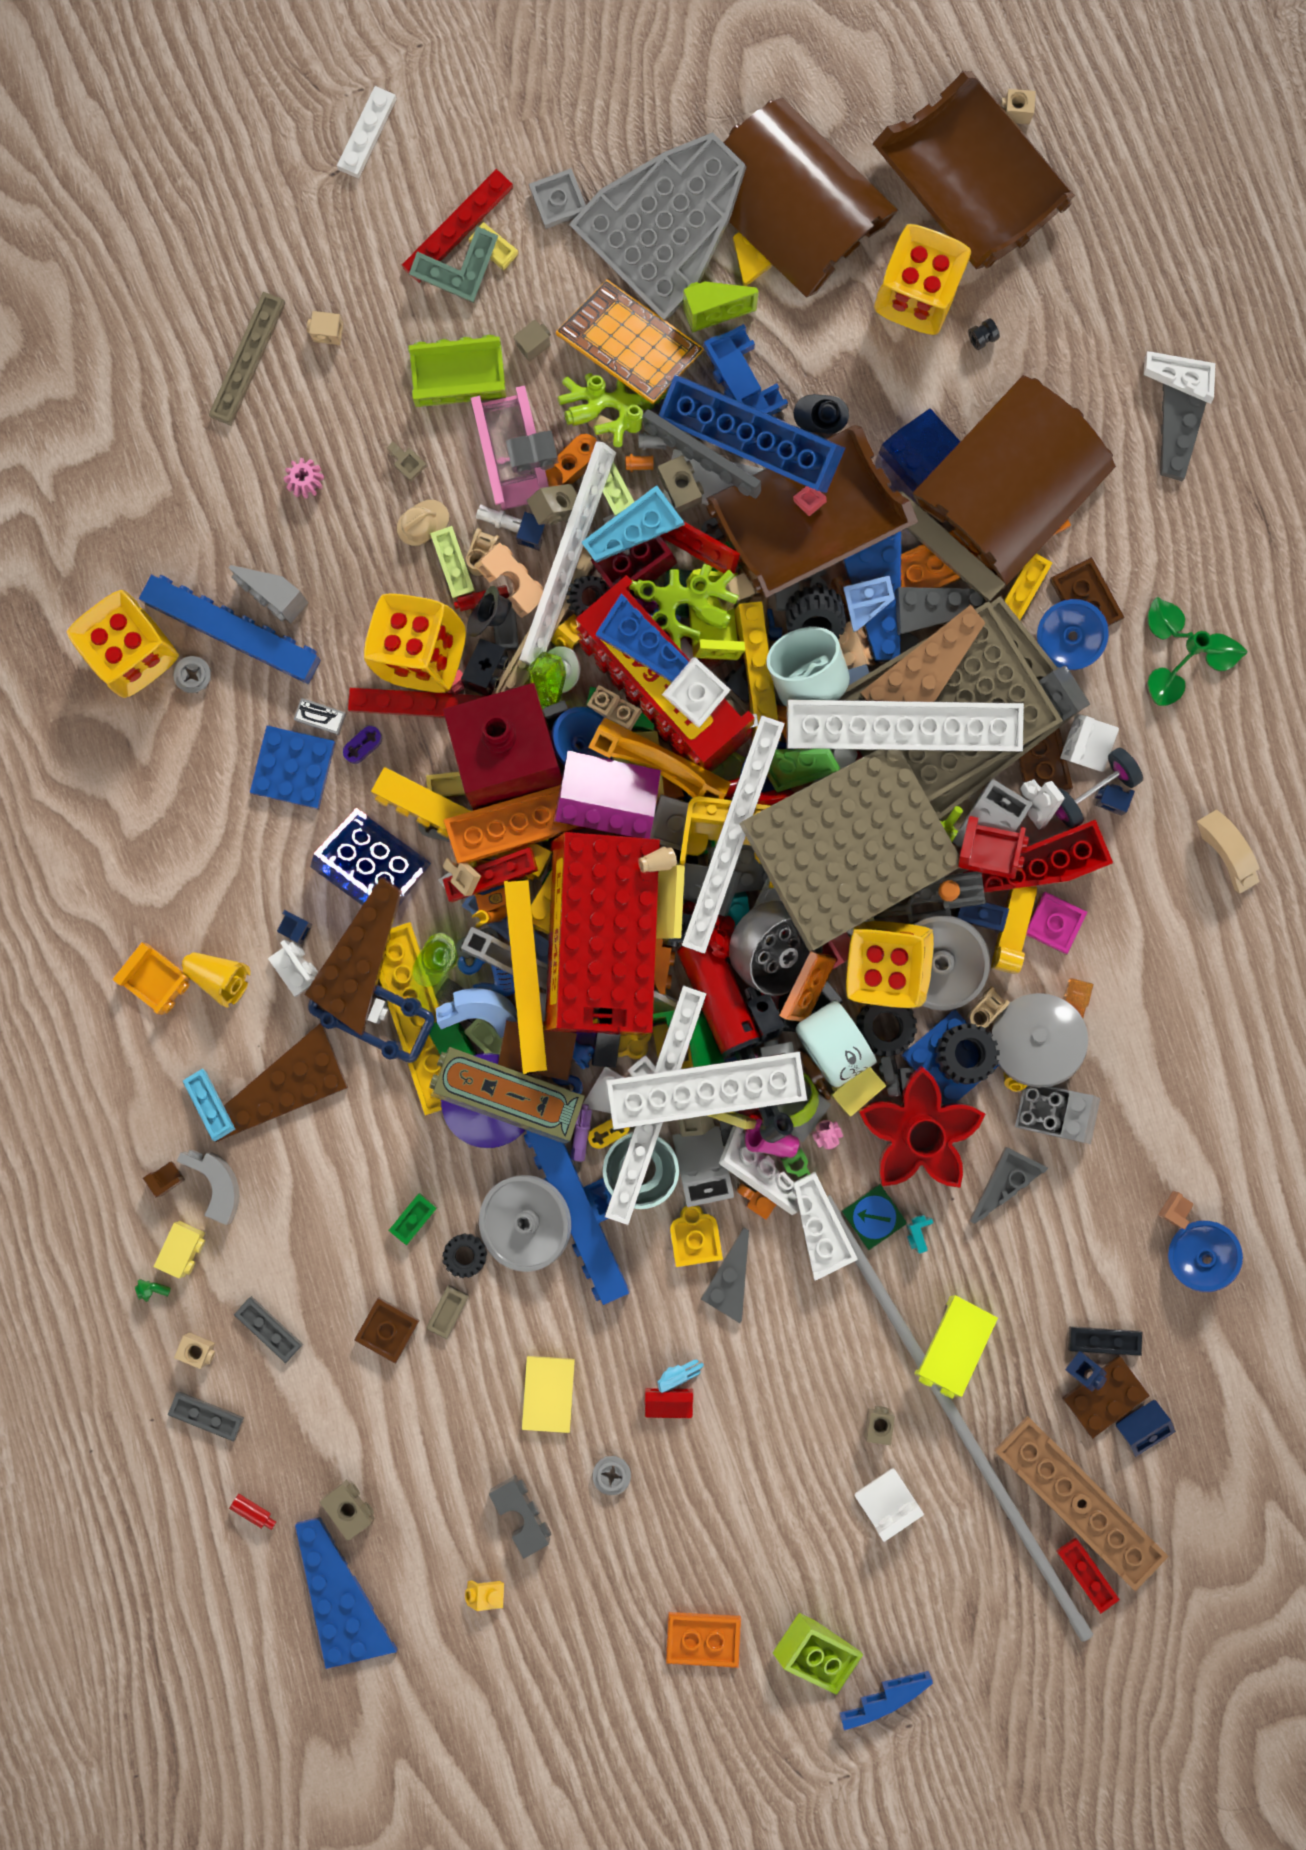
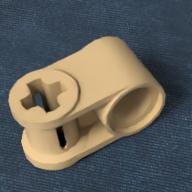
M477 528L466 556L468 570L472 575L482 576L481 572L471 563L476 559H481L492 547L500 542V536L496 535L494 537Z
M991 986L968 1012L966 1022L967 1024H976L973 1016L975 1013H980L983 1016V1023L981 1025L976 1024V1026L986 1028L1010 1002L1001 998L994 991L995 988Z

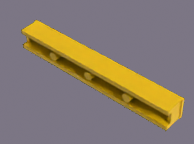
M528 880L504 881L523 1074L547 1070L529 882Z

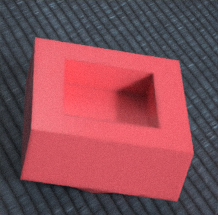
M808 486L793 496L794 503L808 516L827 502L826 496L823 493Z
M460 669L457 671L454 683L447 693L458 694L464 689L461 680L463 673Z

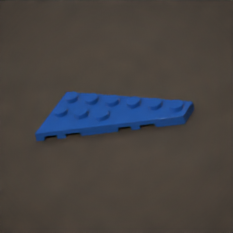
M901 531L843 559L850 585L890 576L895 597V589L901 587ZM895 598L865 624L867 637L877 662H889L900 655V635H897Z
M321 1517L297 1522L295 1527L325 1668L328 1669L397 1652L396 1645L389 1638L386 1628L379 1621L355 1575L353 1576L348 1568V1563L335 1546V1541Z

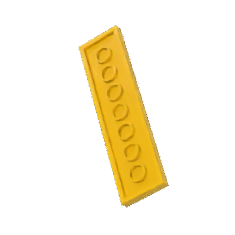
M408 922L393 927L390 931L391 936L386 946L385 958L379 976L382 988L404 999H418L421 1002L422 1008L429 1010L433 1014L434 1022H436V1008L439 1007L412 923ZM387 1001L403 1051L410 1054L425 1019L419 1016H405L401 1011V1007ZM430 1035L418 1059L408 1063L425 1116L442 1110L441 1099L431 1096L433 1089L429 1088L433 1075H438L441 1068L437 1066L440 1054Z

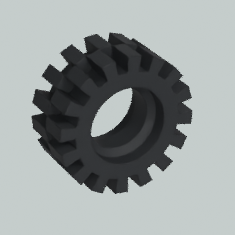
M582 576L575 579L574 584L569 585L571 590L567 591L566 595H569L570 599H566V601L571 604L569 609L575 611L573 614L579 616L590 607L586 606L582 601V593L585 589L591 588L595 591L596 601L610 590V587H606L607 583L601 581L602 578Z
M466 1233L453 1237L444 1247L442 1255L444 1257L443 1264L447 1267L446 1270L450 1271L455 1277L459 1276V1278H469L476 1275L483 1268L487 1255L484 1243L482 1244L481 1239L474 1237L473 1234ZM460 1247H469L473 1251L474 1259L470 1264L462 1265L457 1261L456 1251Z

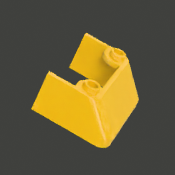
M702 796L694 797L690 800L687 809L680 865L685 867L686 855H700L704 853L708 840H719L732 802L731 800ZM757 804L753 815L770 806ZM745 836L743 845L751 846L750 842ZM754 852V857L756 861L761 864L756 853ZM770 881V883H769V888H773V889H774V886H773L772 882Z

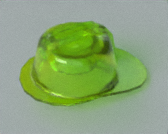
M437 933L426 941L413 965V977L419 985L430 987L438 984L445 977L446 973L456 965L458 953L456 945L449 935Z

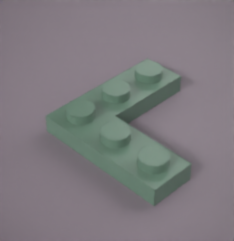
M477 226L461 271L417 252L409 275L474 303L498 235Z

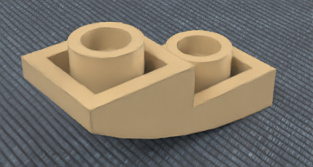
M598 685L587 703V706L630 731L642 713L640 708L621 699L619 695Z

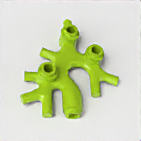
M588 373L585 375L587 387H580L569 377H565L562 384L571 393L560 395L557 398L559 405L580 400L588 401V404L570 407L568 411L564 412L567 425L572 424V426L592 421L606 407L617 409L620 414L619 418L612 422L594 426L595 435L612 433L614 435L613 445L621 447L625 431L637 433L641 430L643 411L641 409H653L655 404L660 403V400L666 398L668 389L654 404H651L638 393H627L626 385L618 379L616 390L612 393L605 392L606 383L603 378Z
M703 564L700 574L693 577L690 587L686 588L680 584L679 570L673 569L670 570V583L666 587L655 586L651 581L639 580L636 582L632 580L633 584L629 588L634 591L635 595L640 596L643 601H655L659 605V611L654 613L652 618L657 624L660 619L666 620L665 625L660 627L664 632H668L673 642L681 649L680 639L683 636L698 641L701 632L682 625L677 621L675 611L680 604H689L703 622L722 629V627L727 629L731 615L727 614L728 611L708 604L707 599L709 596H715L733 604L737 603L739 595L726 590V585L735 577L730 570H727L716 582H711L709 574L712 567ZM702 583L705 587L703 590H697V585ZM652 589L651 595L646 596L644 594L645 590Z

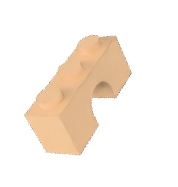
M498 543L474 566L489 583L500 575L506 576L512 581L513 592L507 599L512 602L513 610L522 618L539 604L544 589L539 582L534 581L528 575L526 567L512 557L511 550L507 546Z

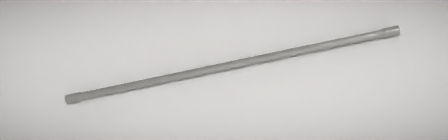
M828 1195L827 1197L857 1256L858 1260L855 1263L916 1365L920 1368L925 1357L923 1351L843 1220L841 1212L832 1197ZM932 1385L930 1387L1069 1618V1622L1080 1641L1083 1642L1093 1636V1632L1084 1617L1077 1610L951 1398L940 1393L941 1388Z

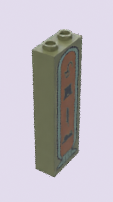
M451 1047L448 1048L446 1053L441 1052L437 1066L441 1067L438 1075H433L429 1088L433 1089L431 1096L564 1144L570 1141L585 1096Z

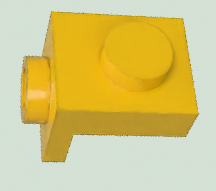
M575 614L557 628L551 640L556 647L563 646L573 650L575 645L579 643L580 638L577 636L578 632L576 630V618L578 616Z
M473 1580L467 1582V1589L465 1590L467 1606L476 1611L503 1608V1582L476 1583Z

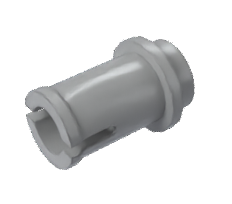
M646 432L639 434L638 448H643V450L646 448L666 450L667 445L657 435L652 436L646 434Z

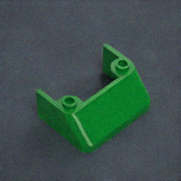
M702 1009L690 1040L693 1068L725 1063V1059L722 1058ZM675 1010L653 1014V1024L667 1022L669 1028Z

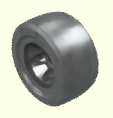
M782 901L765 902L751 909L736 926L729 945V958L739 976L758 991L772 996L791 992L810 953ZM771 937L770 941L766 943L767 938ZM823 945L813 951L822 953ZM765 953V956L761 959L760 956Z

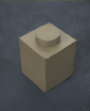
M533 320L514 335V341L517 348L530 362L551 346L549 337L551 334L544 324L540 325L536 320Z

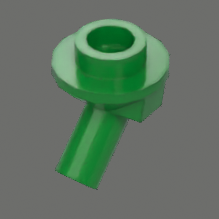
M139 1279L138 1285L135 1286L139 1300L144 1299L145 1302L149 1301L153 1292L168 1297L171 1290L170 1287L155 1282L151 1283L150 1280L144 1281L142 1279Z

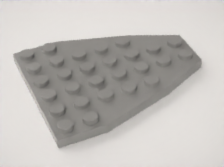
M712 132L658 155L600 189L569 225L663 320L667 321L683 304V289L691 283H700L730 220L746 165Z

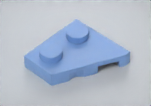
M890 576L843 587L853 632L858 631L895 599Z

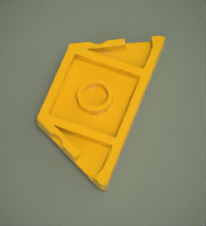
M740 232L733 236L742 284L747 286L773 265Z

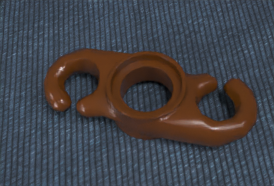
M799 1048L797 1051L800 1052L806 1074L825 1099L830 1100L831 1094L824 1082L825 1079L808 1053Z

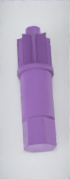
M582 1104L575 1124L571 1159L574 1161H585L592 1114L591 1109H588V1104Z

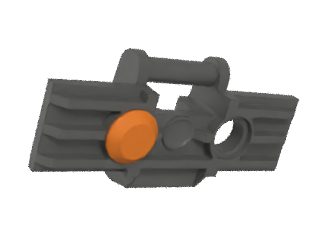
M976 871L944 876L910 895L908 903L904 905L896 903L875 915L874 919L908 915L909 924L914 925L923 919L933 916H952L953 908L986 904L982 872ZM921 903H944L945 910L914 914V907L920 906Z

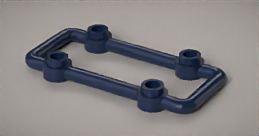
M377 985L376 991H374L375 995L401 1007V1011L405 1016H419L425 1019L409 1054L403 1051L401 1044L395 1040L385 1042L367 1032H364V1035H359L329 1012L319 1009L317 1007L318 1004L310 999L308 1010L310 1014L320 1019L323 1027L327 1029L338 1028L380 1049L383 1057L389 1060L398 1058L407 1063L416 1061L435 1021L433 1014L429 1010L422 1008L421 1002L418 999H404Z

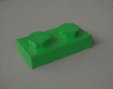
M418 1193L388 1231L407 1246L438 1207L421 1193Z

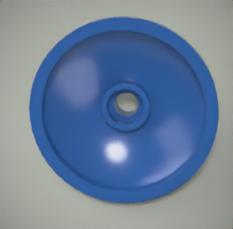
M1078 599L1061 601L1049 608L1041 618L1037 630V642L1056 667L1067 666L1069 670L1083 669L1097 661L1103 654L1109 637L1107 621L1102 612L1093 604ZM1071 632H1075L1078 637L1076 640H1070L1068 635Z
M574 707L566 710L556 719L552 728V745L555 754L564 766L567 751L612 760V757L608 758L589 748L597 728L604 719L596 711L586 707Z
M1196 1221L1188 1224L1185 1230L1180 1229L1175 1234L1169 1246L1168 1259L1172 1272L1183 1285L1199 1292H1215L1227 1287L1237 1278L1243 1264V1252L1235 1234L1224 1225L1213 1221ZM1210 1257L1212 1261L1209 1264L1203 1263L1204 1258Z

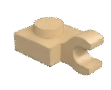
M446 858L443 867L453 875L451 883L464 896L472 895L481 876L468 863H459L457 865L456 859L452 862L449 858Z

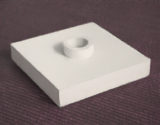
M693 657L662 695L694 725L700 727L729 693L730 689L696 657Z

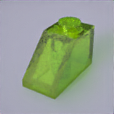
M542 651L527 668L530 682L535 683L541 704L548 707L560 702L567 674L560 656Z

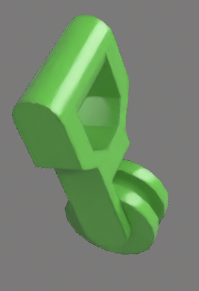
M802 1148L797 1150V1154L792 1158H781L787 1173L797 1175L798 1178L805 1174L810 1175L807 1168L809 1161ZM802 1159L804 1163L803 1168L799 1171L791 1170L789 1165Z

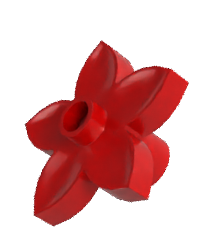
M922 1066L906 1082L903 1090L902 1106L892 1102L880 1101L868 1104L858 1110L864 1124L874 1135L883 1140L890 1141L882 1151L879 1159L878 1172L882 1186L897 1185L907 1181L922 1165L929 1176L937 1182L946 1186L961 1188L963 1163L959 1153L952 1144L973 1135L980 1127L986 1115L984 1112L964 1103H950L941 1106L939 1086L934 1077Z

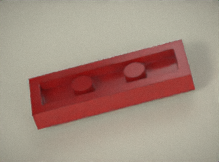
M1076 1537L1056 1550L1100 1614L1120 1600Z

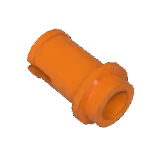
M630 454V456H625V469L630 470V473H633V470H653V455L633 456V454Z

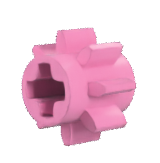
M823 1120L816 1125V1131L812 1132V1136L818 1148L823 1146L825 1149H833L839 1145V1138L843 1137V1133L836 1121L832 1123L830 1120Z

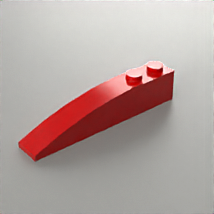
M1096 819L1030 845L1026 851L1021 850L1020 857H1025L1022 871L1016 872L1015 879L982 873L984 893L1066 882L1113 864ZM968 870V871H965V872H963V873L976 872V871Z

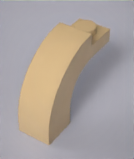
M1217 809L1198 820L1197 824L1202 839L1210 844L1223 859L1229 871L1234 890L1240 894L1257 884L1259 879L1256 871L1260 869L1248 843L1234 824Z

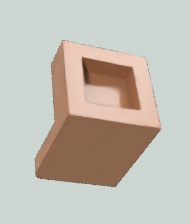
M1172 1191L1158 1215L1176 1227L1185 1230L1190 1222L1185 1218L1192 1209L1193 1203L1184 1198L1181 1193Z

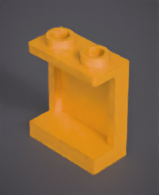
M141 942L112 979L118 985L124 986L159 1015L167 1014L174 1007L175 998L179 994L182 995L190 986L188 983L190 978L179 967L152 946Z

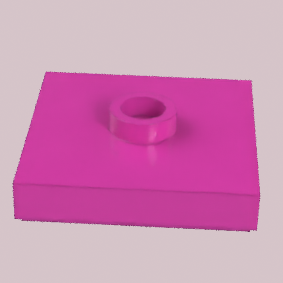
M1043 892L1029 921L1026 936L1066 955L1075 940L1087 912L1047 892Z

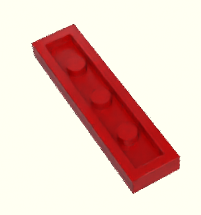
M684 522L685 525L660 535L663 539L723 574L727 570L735 574L740 553L690 524Z
M528 847L474 867L473 869L481 877L472 895L502 885L504 881L510 882L537 872L538 867L532 849ZM453 875L442 879L449 902L452 903L469 897L464 896L451 883Z

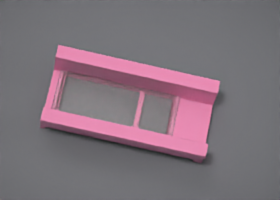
M525 386L516 387L517 395L485 403H481L480 396L471 398L495 504H500L502 510L527 505L526 500L537 490L549 487L545 470H542L540 467L531 469L530 473L519 475L518 472L513 473L506 441L536 433Z

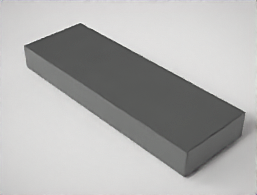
M252 1296L234 1314L285 1364L303 1345Z
M180 1391L176 1392L168 1412V1416L233 1442L236 1440L244 1420L242 1416Z

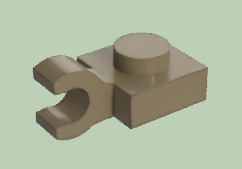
M394 442L387 447L388 453L397 460L394 463V467L410 482L427 467L426 463L410 448L404 452Z

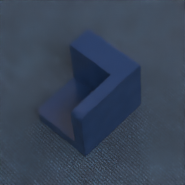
M524 512L516 536L517 543L540 551L542 545L541 537L545 524L539 525L534 514Z
M284 910L282 914L285 916L277 932L302 945L313 924Z

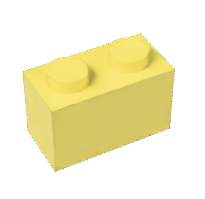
M869 1067L842 1086H833L831 1097L847 1116L851 1117L885 1088L886 1085L873 1069Z
M181 1221L175 1222L154 1267L179 1279L185 1277L186 1274L189 1275L195 1265L193 1259L196 1252L200 1253L205 1244L203 1239L205 1232Z

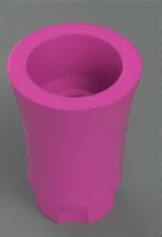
M761 1119L755 1120L757 1121L755 1129H747L745 1144L749 1151L789 1158L797 1154L800 1145L798 1137L790 1134L775 1143H769L761 1136Z

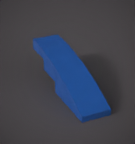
M929 1671L882 1682L884 1692L861 1697L863 1705L861 1708L840 1712L844 1731L888 1715L916 1698L933 1684Z

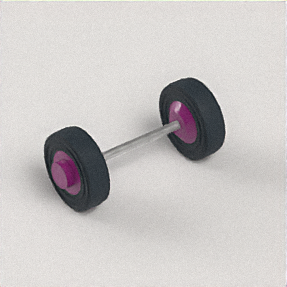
M1119 747L1110 752L1108 761L1114 773L1076 800L1065 790L1058 789L1065 798L1055 812V815L1066 826L1073 829L1084 822V817L1077 804L1114 778L1118 777L1129 788L1136 787L1143 781V774L1138 763L1126 750Z

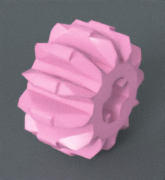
M300 458L299 464L291 461L293 468H285L288 475L284 477L285 483H288V491H294L293 494L296 497L302 494L306 499L309 492L316 496L315 488L322 489L323 486L319 481L324 480L323 474L320 473V466L314 465L311 459L305 463V460Z

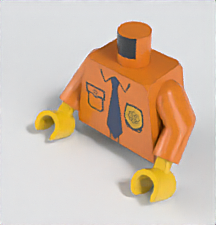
M480 859L468 864L474 868L490 861ZM525 878L515 879L510 882L525 881ZM504 884L475 894L478 911L472 915V918L478 917L480 919V922L475 925L477 928H480L485 923L501 922L507 916Z

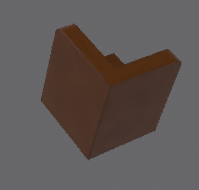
M171 1161L156 1172H151L143 1177V1180L155 1198L178 1186L185 1181V1178L174 1162Z

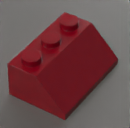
M660 536L597 563L593 558L591 559V562L610 588L626 575L636 582L639 580L653 582L678 563ZM630 590V594L634 596V591Z

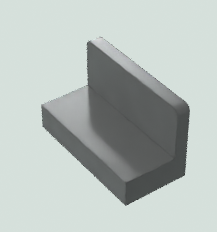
M1067 666L1054 670L1039 680L1040 685L1063 721L1090 705V702Z

